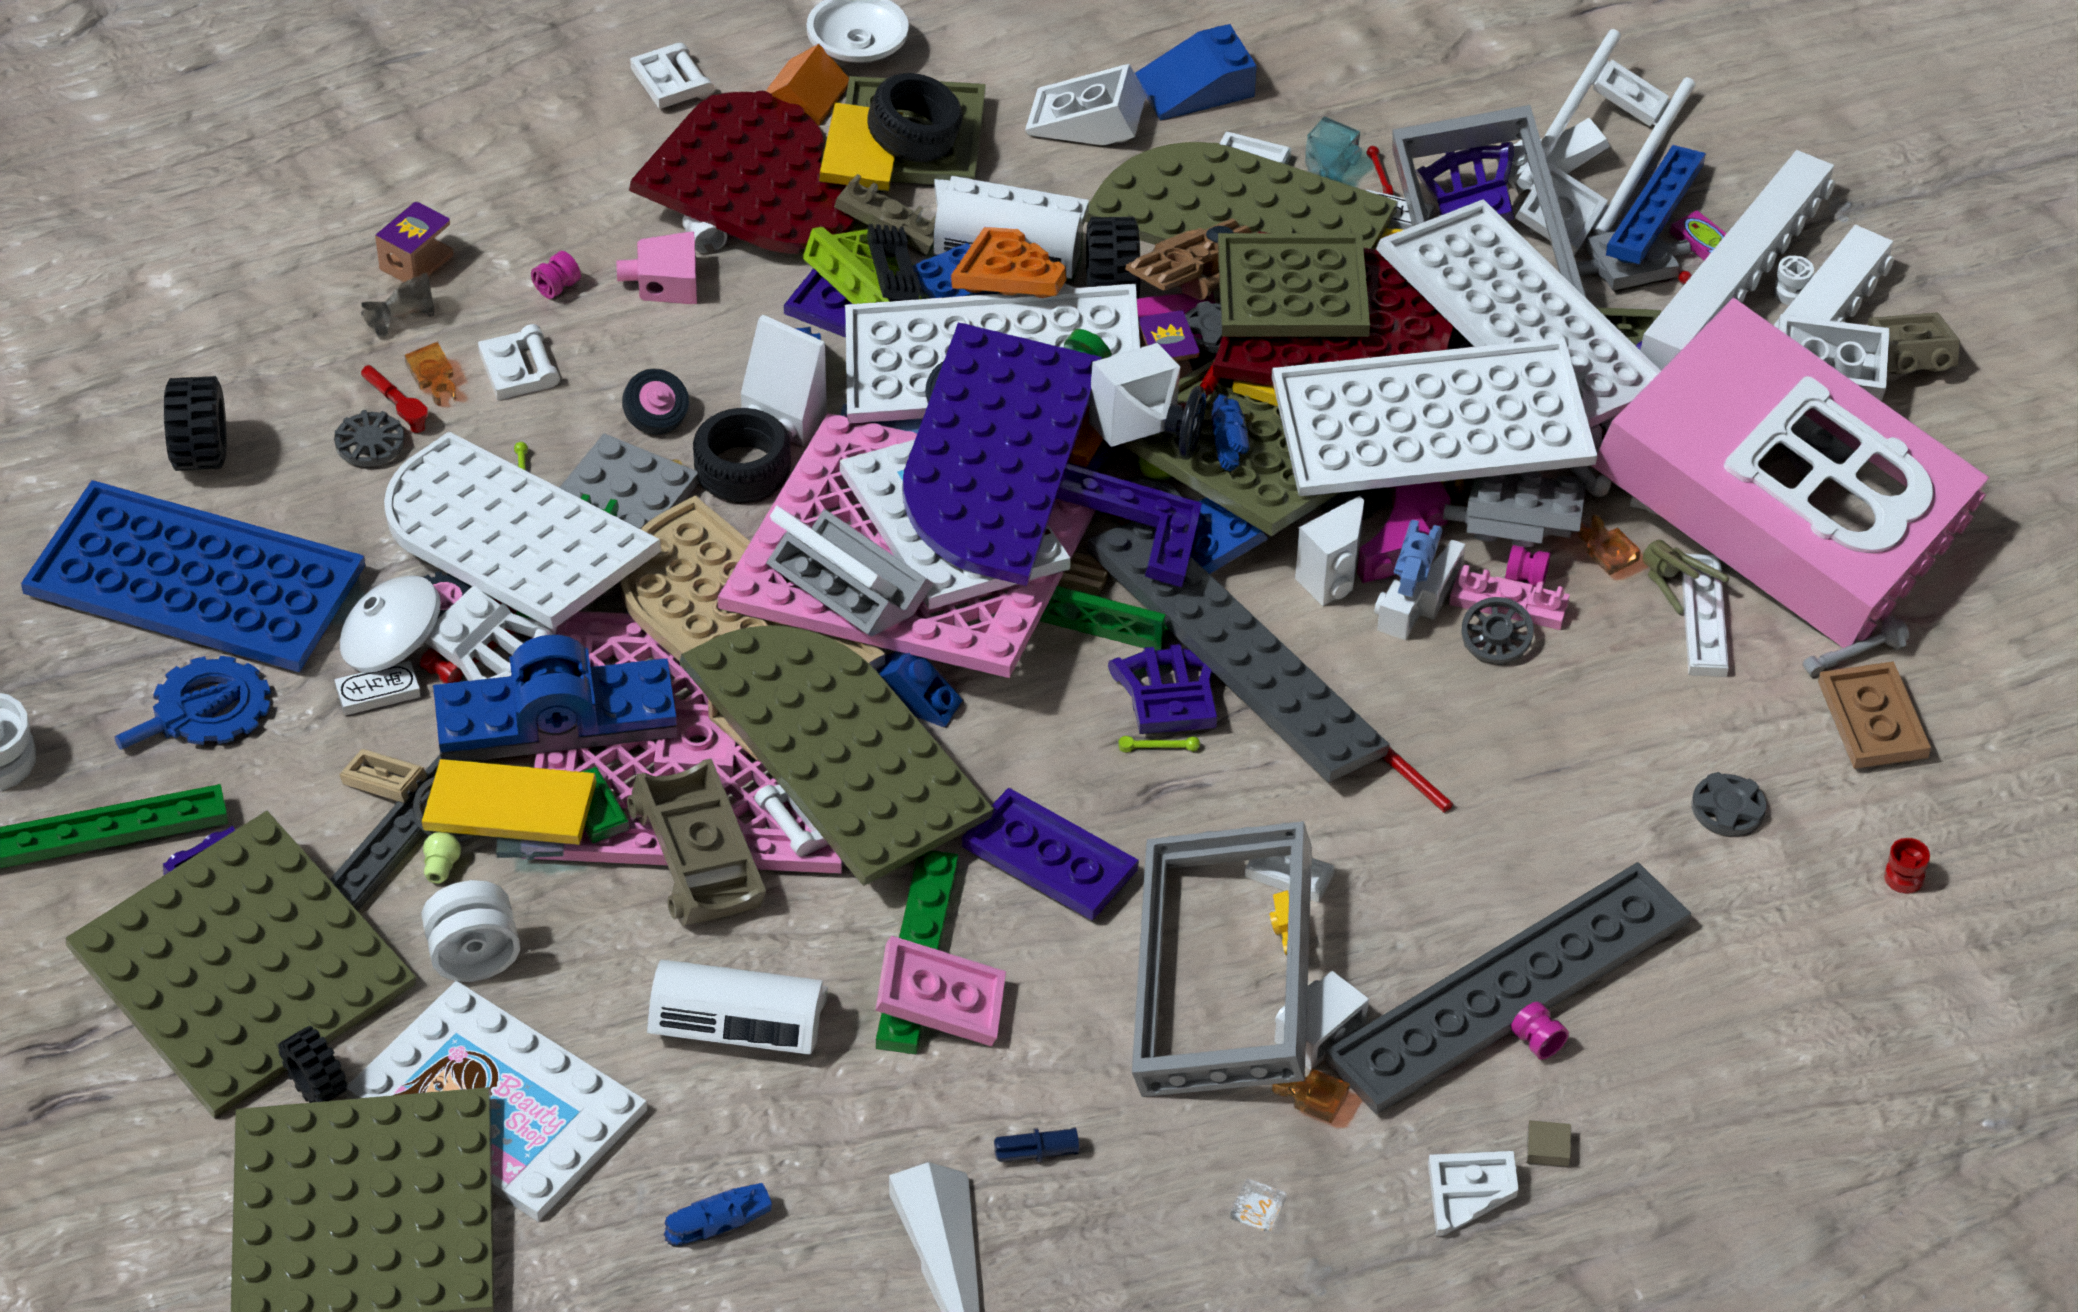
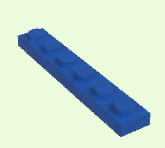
M1676 145L1671 146L1607 243L1606 256L1616 258L1623 263H1636L1640 265L1704 166L1706 153Z

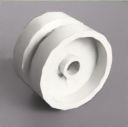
M0 693V791H4L18 785L30 774L36 763V748L33 736L30 733L28 714L23 705L12 696Z
M469 880L451 884L437 891L426 901L421 912L426 939L428 940L432 966L440 976L461 982L488 979L506 970L516 960L520 952L519 936L516 924L513 921L509 896L501 886L488 881Z

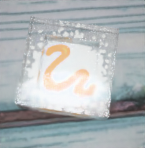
M1247 1178L1231 1209L1230 1219L1270 1233L1286 1201V1192Z

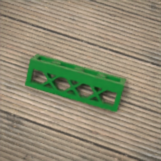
M1056 586L1039 620L1044 623L1140 648L1154 647L1155 650H1162L1170 632L1165 626L1166 614Z

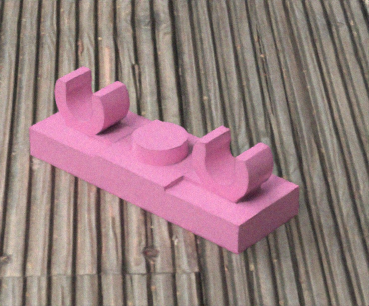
M1464 565L1462 570L1459 569L1449 605L1469 609L1475 603L1486 598H1508L1516 601L1528 611L1533 624L1561 630L1570 594L1564 593V588L1558 586L1557 591L1544 589L1543 582H1538L1535 587L1532 584L1501 577H1491L1489 570L1484 569L1483 574L1469 572V566ZM1497 606L1498 613L1506 615L1510 609L1508 607ZM1491 607L1480 610L1482 613L1492 614ZM1517 612L1511 618L1518 621L1523 620Z

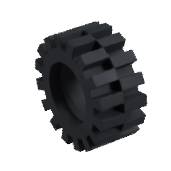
M307 1026L279 1042L278 1052L279 1056L283 1059L281 1061L283 1067L288 1070V1077L290 1080L293 1079L295 1088L298 1092H302V1097L306 1102L330 1101L347 1090L348 1084L345 1080V1073L340 1069L341 1064L339 1060L335 1059L333 1055L335 1052L331 1047L327 1046V1040L323 1036L320 1037L317 1029Z

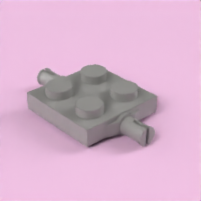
M1607 232L1586 238L1585 249L1592 260L1576 262L1579 276L1596 273L1607 281L1612 290L1678 277L1679 264L1674 257L1690 254L1691 248L1687 239L1667 243L1658 235L1640 265L1636 263H1623L1616 258L1606 256L1607 243L1615 233Z
M1445 504L1443 520L1465 522V524H1468L1467 532L1474 533V538L1478 540L1496 541L1497 537L1512 539V544L1517 546L1533 547L1534 543L1542 544L1544 536L1571 537L1570 530L1466 516L1467 507Z

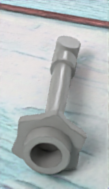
M1892 615L1882 621L1881 634L1835 652L1830 651L1820 655L1818 659L1815 656H1810L1804 660L1803 667L1812 678H1815L1824 669L1827 670L1834 667L1838 662L1882 643H1886L1894 650H1900L1906 646V640L1909 639L1908 628L1903 620H1896Z

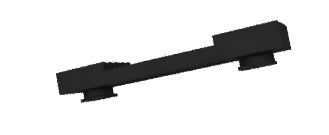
M869 223L867 240L882 297L888 298V301L918 300L921 288L917 273L913 271L904 227H900L899 231H897L896 226H892L890 231L888 225H884V230H882L881 225L877 224L876 229H874L873 224ZM886 256H896L900 270L896 272V276L893 270H889Z

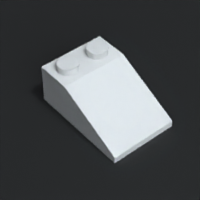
M1130 64L1043 86L1037 89L1025 131L1030 136L1097 145H1107L1115 142L1123 143L1135 137L1146 94Z
M1780 314L1779 330L1882 402L1887 380L1889 328Z
M762 315L758 319L741 390V408L758 409L773 415L785 426L790 441L802 447L815 435L827 415L825 342Z

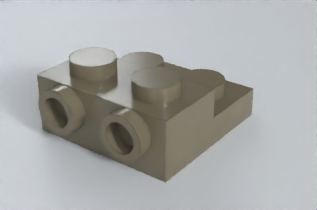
M1938 312L1868 318V326L1889 328L1887 372L1899 375L1908 374L1920 369L1939 372L1958 366L1960 339Z

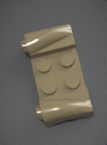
M712 758L703 760L696 766L673 775L653 776L647 773L637 774L632 795H629L627 798L628 810L633 819L638 818L641 825L644 826L651 823L675 882L672 894L667 898L671 917L678 919L681 925L687 926L760 908L766 889Z

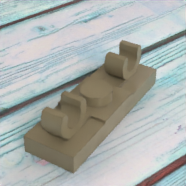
M857 174L837 197L834 205L835 208L868 225L869 223L873 224L875 229L877 224L881 225L882 230H884V225H888L890 231L892 226H896L897 231H899L900 227H904L908 241L907 245L925 255L934 247L936 215L930 221L921 216L923 212L921 206L914 211L896 200L876 193L878 185L874 182L869 189L859 184L861 175Z

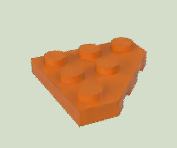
M984 227L951 274L952 288L965 289L971 293L995 291L1002 295H1015L1017 293L1034 294L1038 298L1057 296L1067 280L1066 266L1059 261L1051 262L1049 260V253L1036 243H1027L1025 241V234L1019 229Z

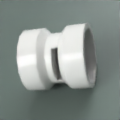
M684 215L682 220L686 232H694L695 249L701 254L706 253L707 250L704 246L706 244L712 243L715 250L721 249L725 245L727 233L716 229L711 224L700 222Z
M1794 255L1787 256L1779 262L1778 279L1774 288L1775 298L1779 302L1790 305L1813 277L1814 267L1808 259Z

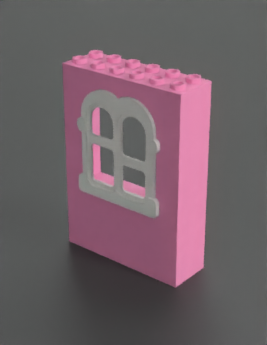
M1734 297L1611 422L1597 453L1596 465H1592L1593 468L1842 648L1855 644L1858 640L1865 641L1877 627L1874 622L1878 621V619L1885 620L1895 608L1897 603L1894 599L1896 600L1898 597L1904 599L1916 583V580L1913 578L1918 575L1923 577L1936 560L1933 558V555L1935 556L1938 553L1942 556L1955 538L1952 534L1956 532L1961 534L1967 528L1974 517L1969 511L1974 512L1984 500L1986 494L1982 492V489L1989 479L1987 475ZM1805 415L1855 452L1845 463L1836 464L1796 436L1791 431V427ZM1777 443H1782L1813 466V470L1794 489L1785 487L1758 466V462ZM1869 460L1907 488L1900 495H1881L1859 481L1856 473ZM1831 478L1871 507L1875 515V524L1867 531H1849L1813 507L1808 502V497L1825 479Z

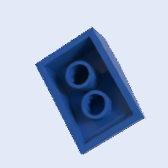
M1226 24L1195 33L1135 72V75L1146 94L1147 100L1161 121L1255 97L1257 65L1231 24Z

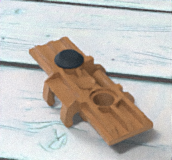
M1233 218L1205 230L1198 228L1186 231L1157 243L1152 252L1126 264L1125 269L1163 291L1179 286L1182 289V293L1203 300L1208 298L1213 291L1220 288L1218 233L1253 232L1246 225L1240 226Z

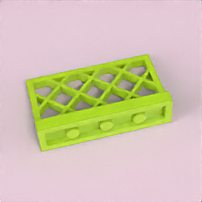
M824 227L812 228L803 259L852 304L890 302L888 298L882 297L873 259L865 257H872L869 245L864 244V242H868V229L831 235ZM886 256L887 262L891 263L888 264L889 270H893L896 276V272L900 271L896 256Z

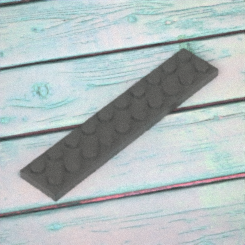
M1131 521L1088 539L1086 551L1148 610L1166 614L1165 626L1328 783L1387 756L1390 744L1191 556L1189 557L1182 587L1145 577L1156 527Z
M1636 862L1325 1050L1324 1060L1377 1115L1511 1033V1024L1514 1018L1527 1005L1538 1001L1547 1009H1550L1690 922L1691 912L1639 862Z

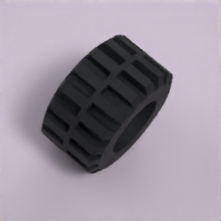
M1091 217L1086 231L1087 287L1136 284V297L1139 298L1140 278L1125 269L1126 264L1140 257L1139 227L1135 217Z
M216 376L169 378L164 392V430L168 458L175 471L221 469L227 449L226 413L222 387Z

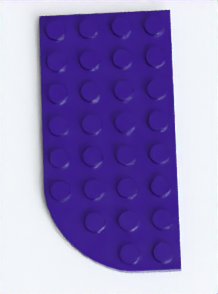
M958 322L903 474L902 497L905 511L911 525L926 545L943 559L961 569L1028 586L1090 400L1092 362L1101 360L1102 357Z

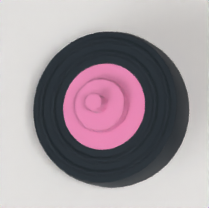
M655 368L646 369L633 376L626 385L622 396V407L626 418L635 428L644 433L660 435L674 430L682 423L688 411L689 396L683 382L671 372Z

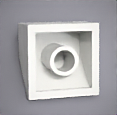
M1360 496L1299 527L1295 579L1322 606L1336 599H1342L1349 592L1353 591L1364 500Z

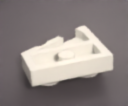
M1514 1151L1429 1155L1428 1168L1436 1237L1445 1236L1517 1197L1518 1182Z

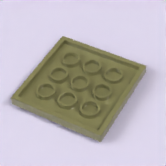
M849 76L845 104L870 107L877 88L887 78ZM939 81L955 94L963 111L962 124L954 145L945 156L933 161L912 162L895 157L891 182L934 184V179L950 181L951 176L976 180L986 84ZM896 110L903 112V117L912 122L933 125L920 114L906 110Z
M1218 233L1222 337H1369L1370 320L1362 233Z

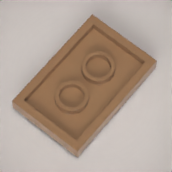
M1894 661L1820 672L1819 686L1854 769L1929 758L1930 744Z

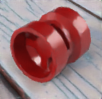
M1901 838L1891 846L1884 879L1886 884L1896 892L1904 894L1914 893L1923 886L1925 870L1928 868L1930 852L1928 847L1917 839Z

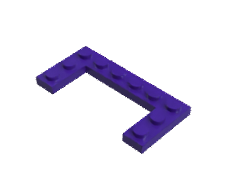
M1068 464L1057 499L1156 527L1145 577L1182 587L1202 503Z

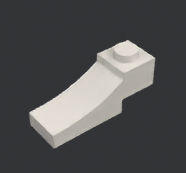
M1587 118L1581 123L1563 131L1546 161L1547 164L1550 162L1563 172L1569 173L1610 146L1607 138L1590 118ZM1522 140L1514 144V157L1508 182L1518 194L1526 190L1518 186L1517 180L1528 164Z
M1451 539L1444 551L1431 563L1427 581L1417 582L1412 597L1398 594L1400 581L1397 580L1393 581L1387 593L1381 592L1374 609V613L1379 615L1377 631L1406 640L1420 615L1434 620L1455 583L1459 569L1462 570L1465 544Z

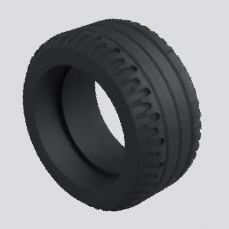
M903 73L893 75L879 85L868 111L867 124L870 134L875 141L890 154L907 161L927 162L940 159L953 147L962 124L963 111L955 94L943 83L926 75ZM896 110H906L920 114L933 125L912 122Z
M733 408L711 416L698 428L693 440L694 470L698 473V481L710 494L727 501L749 502L773 494L783 486L791 470V444L785 426L773 415L752 408ZM735 447H753L767 453L758 460L746 463L729 462L718 457L720 453Z

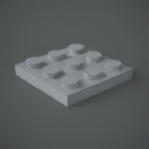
M604 433L559 488L580 499L583 494L590 495L591 504L600 509H605L610 499L618 500L619 509L616 517L641 529L654 517L685 501L699 481L697 471Z
M1534 471L1473 478L1466 516L1579 532L1586 484L1579 483L1578 479L1570 476H1559L1557 479L1542 478L1540 473Z

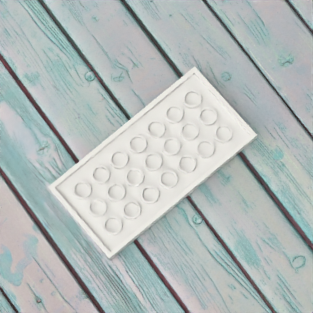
M1484 199L1389 235L1379 241L1376 250L1474 347L1565 338L1589 427L1617 416L1661 372L1650 359Z
M1136 284L1060 289L1057 296L1038 298L1034 294L1021 293L1015 295L987 294L845 305L848 422L850 424L923 418L928 406L925 394L927 379L932 370L944 361L958 322L1063 348L1064 342L1073 330L1084 329L1098 335L1109 347L1112 356L1140 348Z
M1565 338L1272 369V381L1299 497L1596 465L1597 452Z

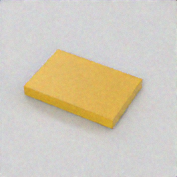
M835 102L819 181L848 185L859 174L861 175L859 184L869 188L874 182L878 185V190L889 191L896 156L884 150L870 134L867 124L870 107Z

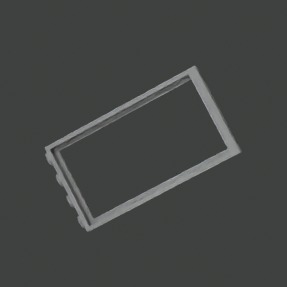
M1531 105L1392 130V151L1412 226L1429 220L1413 158L1522 139L1559 273L1586 298ZM1456 328L1454 329L1449 350L1474 347Z
M1304 821L1147 839L1132 1075L1141 1097L1305 1081L1312 844ZM1291 855L1284 1044L1156 1057L1167 869Z

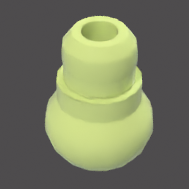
M435 832L424 841V875L429 882L435 884L444 882L449 876L453 863L460 857L461 845L458 839L450 833Z

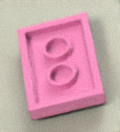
M891 936L885 946L875 1011L992 1046L998 1035L1006 971Z

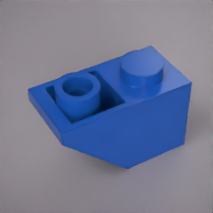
M896 651L885 655V665L876 670L915 717L935 725L945 727L963 701L926 658Z

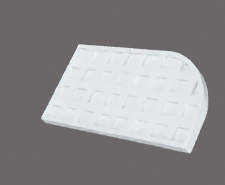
M447 432L404 462L393 475L385 493L384 506L388 527L393 538L403 549L463 582L475 586L480 591L551 629L559 626L661 552L660 539L451 432Z

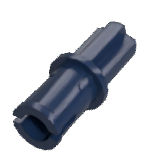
M1071 1127V1129L1039 1132L1038 1128H1034L1033 1133L997 1137L994 1139V1154L999 1162L1036 1158L1037 1162H1042V1157L1068 1154L1078 1155L1079 1140L1076 1127Z

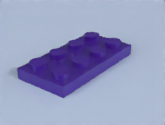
M1009 787L991 805L994 809L991 819L968 830L962 836V847L1092 921L1138 871L1139 860Z

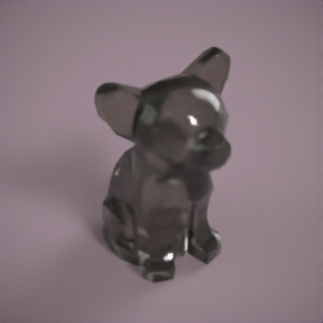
M427 272L401 283L386 302L367 301L361 303L364 309L361 311V316H364V321L368 327L375 329L378 337H384L388 334V328L392 320H405L407 317L419 312L426 313L429 317L434 316L435 313Z

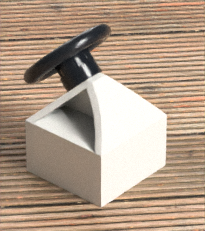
M1158 343L1092 362L1089 424L1111 447L1163 431L1168 434L1178 435L1179 455L1183 460H1189L1195 453L1201 435L1206 407V392L1203 387L1196 386L1190 392L1185 408L1182 405H1177L1180 366Z

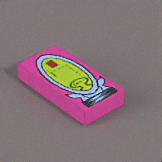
M1698 210L1672 223L1670 234L1679 241L1687 239L1690 243L1691 251L1704 261L1726 235L1723 230Z

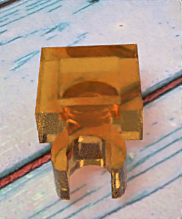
M438 341L404 355L405 364L419 389L422 390L430 386L433 402L437 406H441L439 393L443 391L449 392L453 400H456V387L449 380V378L453 377V368Z
M1597 515L1592 516V528H1587L1581 522L1580 531L1577 532L1579 538L1588 543L1587 553L1609 575L1639 561L1641 550L1618 527L1608 531L1604 527L1603 520Z
M1312 1068L1308 1076L1305 1077V1081L1272 1084L1271 1090L1279 1096L1295 1097V1109L1332 1124L1349 1094L1350 1084Z

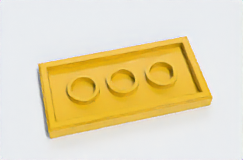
M440 759L421 821L423 830L580 845L597 783L595 773Z

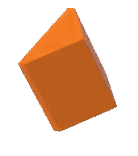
M817 44L791 58L766 91L787 103L800 105L804 112L817 125H820L834 107L835 102L837 103L848 88L849 77L827 55L823 47Z

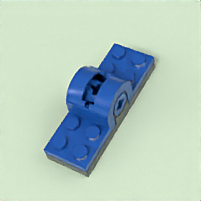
M563 635L539 636L520 645L513 655L509 657L511 676L433 685L441 759L468 762L678 737L668 658L590 667L588 648H585L579 641Z

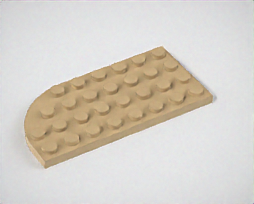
M696 496L664 511L641 528V530L660 539L661 552L620 581L621 595L633 620L678 661H680L681 654L731 631L755 626L794 627L718 608V595L750 541ZM789 579L785 580L787 583L792 582ZM819 633L844 644L865 659L875 670L885 665V653L877 646Z

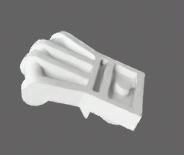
M472 586L437 619L432 631L424 642L460 668L468 681L489 678L481 675L472 661L474 657L497 673V675L490 678L511 676L510 662H507L486 646L489 642L494 641L513 655L515 650L523 643L505 631L504 628L536 638L544 635H555L557 627L551 629L538 621L512 614L506 604L502 603L500 605L487 594Z

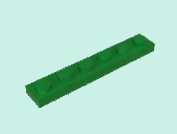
M221 784L0 827V869L229 824Z
M931 850L917 858L899 938L940 950L958 868V854ZM881 1013L876 1035V1049L916 1055L923 1025Z

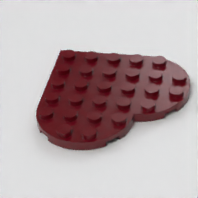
M763 90L756 92H728L709 96L686 116L630 181L629 191L700 222L711 224L716 229L753 245L780 253L799 254V249H806L812 228L824 227L831 235L851 232L855 221L854 217L834 207L837 197L847 185L819 181L824 140L816 122L804 112L800 105L787 103Z

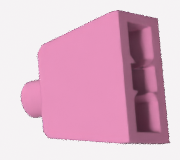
M694 232L641 239L637 242L638 259L616 260L617 281H638L639 297L642 300L697 304Z

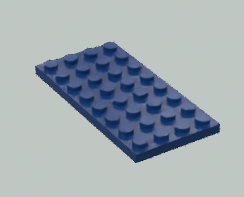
M91 480L21 582V587L25 595L300 672L366 564L364 555Z

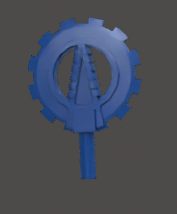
M206 656L191 659V664L182 668L176 666L165 674L167 680L164 684H157L153 694V698L159 700V703L153 706L155 718L114 736L118 748L123 750L160 732L166 738L173 736L176 739L181 735L187 738L188 743L204 745L205 741H218V744L234 741V736L242 732L248 734L258 727L259 722L257 720L260 715H267L270 701L265 700V695L271 694L269 684L266 679L260 680L257 675L260 673L256 667L249 663L245 665L236 662V658L219 656V659L206 660ZM209 682H217V683H220V684H217L218 686L213 685V686H210L208 689H207V688H203V689H201V691L196 690V691H193L191 694L188 693L190 690H192V689L195 688L196 686H199V685H202V684H205V683H209ZM240 698V702L235 709L225 715L210 718L212 714L218 713L226 705H230L233 701Z

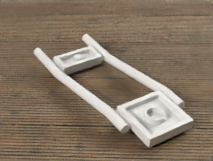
M1615 29L1609 30L1542 139L1541 144L1545 157L1547 159L1591 85L1594 86L1593 90L1648 126L1653 124L1655 127L1610 204H1607L1608 200L1550 162L1548 163L1573 255L1578 251L1590 230H1593L1595 236L1611 230L1667 131L1695 87L1694 80L1686 77L1682 80L1671 100H1668V95L1614 60L1609 62L1607 59L1621 38V34ZM1527 164L1518 178L1517 184L1520 188L1529 189L1531 192L1515 218L1550 240L1530 167Z

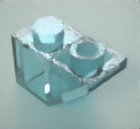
M1324 116L1307 135L1305 163L1308 171L1341 182L1347 169L1350 166H1355L1360 159L1362 148L1359 147L1360 131Z

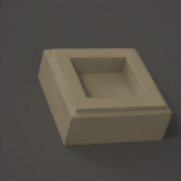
M1529 1120L1527 1163L1569 1167L1571 1124Z

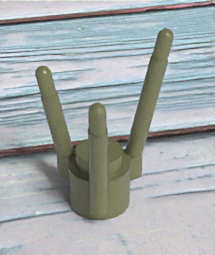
M1663 540L1653 541L1643 553V563L1650 568L1648 577L1658 585L1678 614H1682L1684 609L1663 579L1665 576L1673 577L1681 570L1692 578L1697 579L1699 578V573L1692 568L1694 567L1723 582L1729 581L1728 575L1685 554L1677 547L1672 548Z

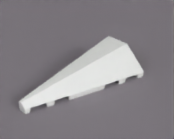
M927 1162L889 1175L890 1198L921 1260V1271L940 1311L980 1312L969 1178L967 1173Z

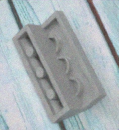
M825 509L812 528L896 585L898 588L891 599L889 597L887 599L868 588L788 531L766 562V564L871 637L913 616L934 584Z

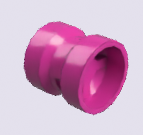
M561 250L550 257L549 263H541L531 270V279L541 295L552 299L562 292L564 286L570 287L580 281L581 271L574 258Z
M1513 545L1505 579L1518 582L1528 580V583L1535 587L1538 582L1545 583L1551 553L1538 551L1531 555V552H1527L1525 547Z
M1537 1001L1527 1005L1516 1015L1511 1024V1030L1520 1040H1527L1531 1052L1538 1059L1543 1060L1551 1057L1562 1048L1568 1039L1569 1031L1560 1021H1552L1550 1011L1541 1002Z

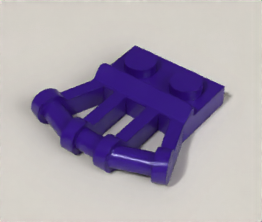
M1502 142L1501 145H1485L1457 152H1446L1445 156L1428 167L1421 166L1416 170V174L1422 184L1437 200L1440 215L1484 199L1505 221L1515 220L1507 186L1514 157L1513 142ZM1483 159H1500L1495 179L1487 181ZM1473 161L1478 184L1464 188L1459 165ZM1450 169L1454 191L1445 193L1434 179Z
M1180 644L1170 645V648L1165 650L1144 647L1140 653L1125 659L1117 657L1108 662L1112 678L1116 682L1120 681L1132 697L1133 711H1135L1139 734L1216 728L1217 714L1210 688L1214 672L1191 650L1181 648ZM1171 664L1176 683L1162 684L1158 665ZM1185 664L1202 668L1199 681H1188ZM1144 667L1147 671L1149 685L1142 686L1132 673L1133 671Z

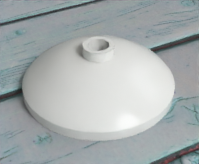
M824 0L812 9L807 18V35L810 42L814 46L820 44L831 58L848 63H869L884 59L900 49L908 37L909 25L907 16L898 5L890 0Z
M402 576L387 580L370 590L353 607L343 625L340 637V652L343 659L353 669L370 673L390 668L412 654L428 637L439 616L440 595L434 585L420 576Z

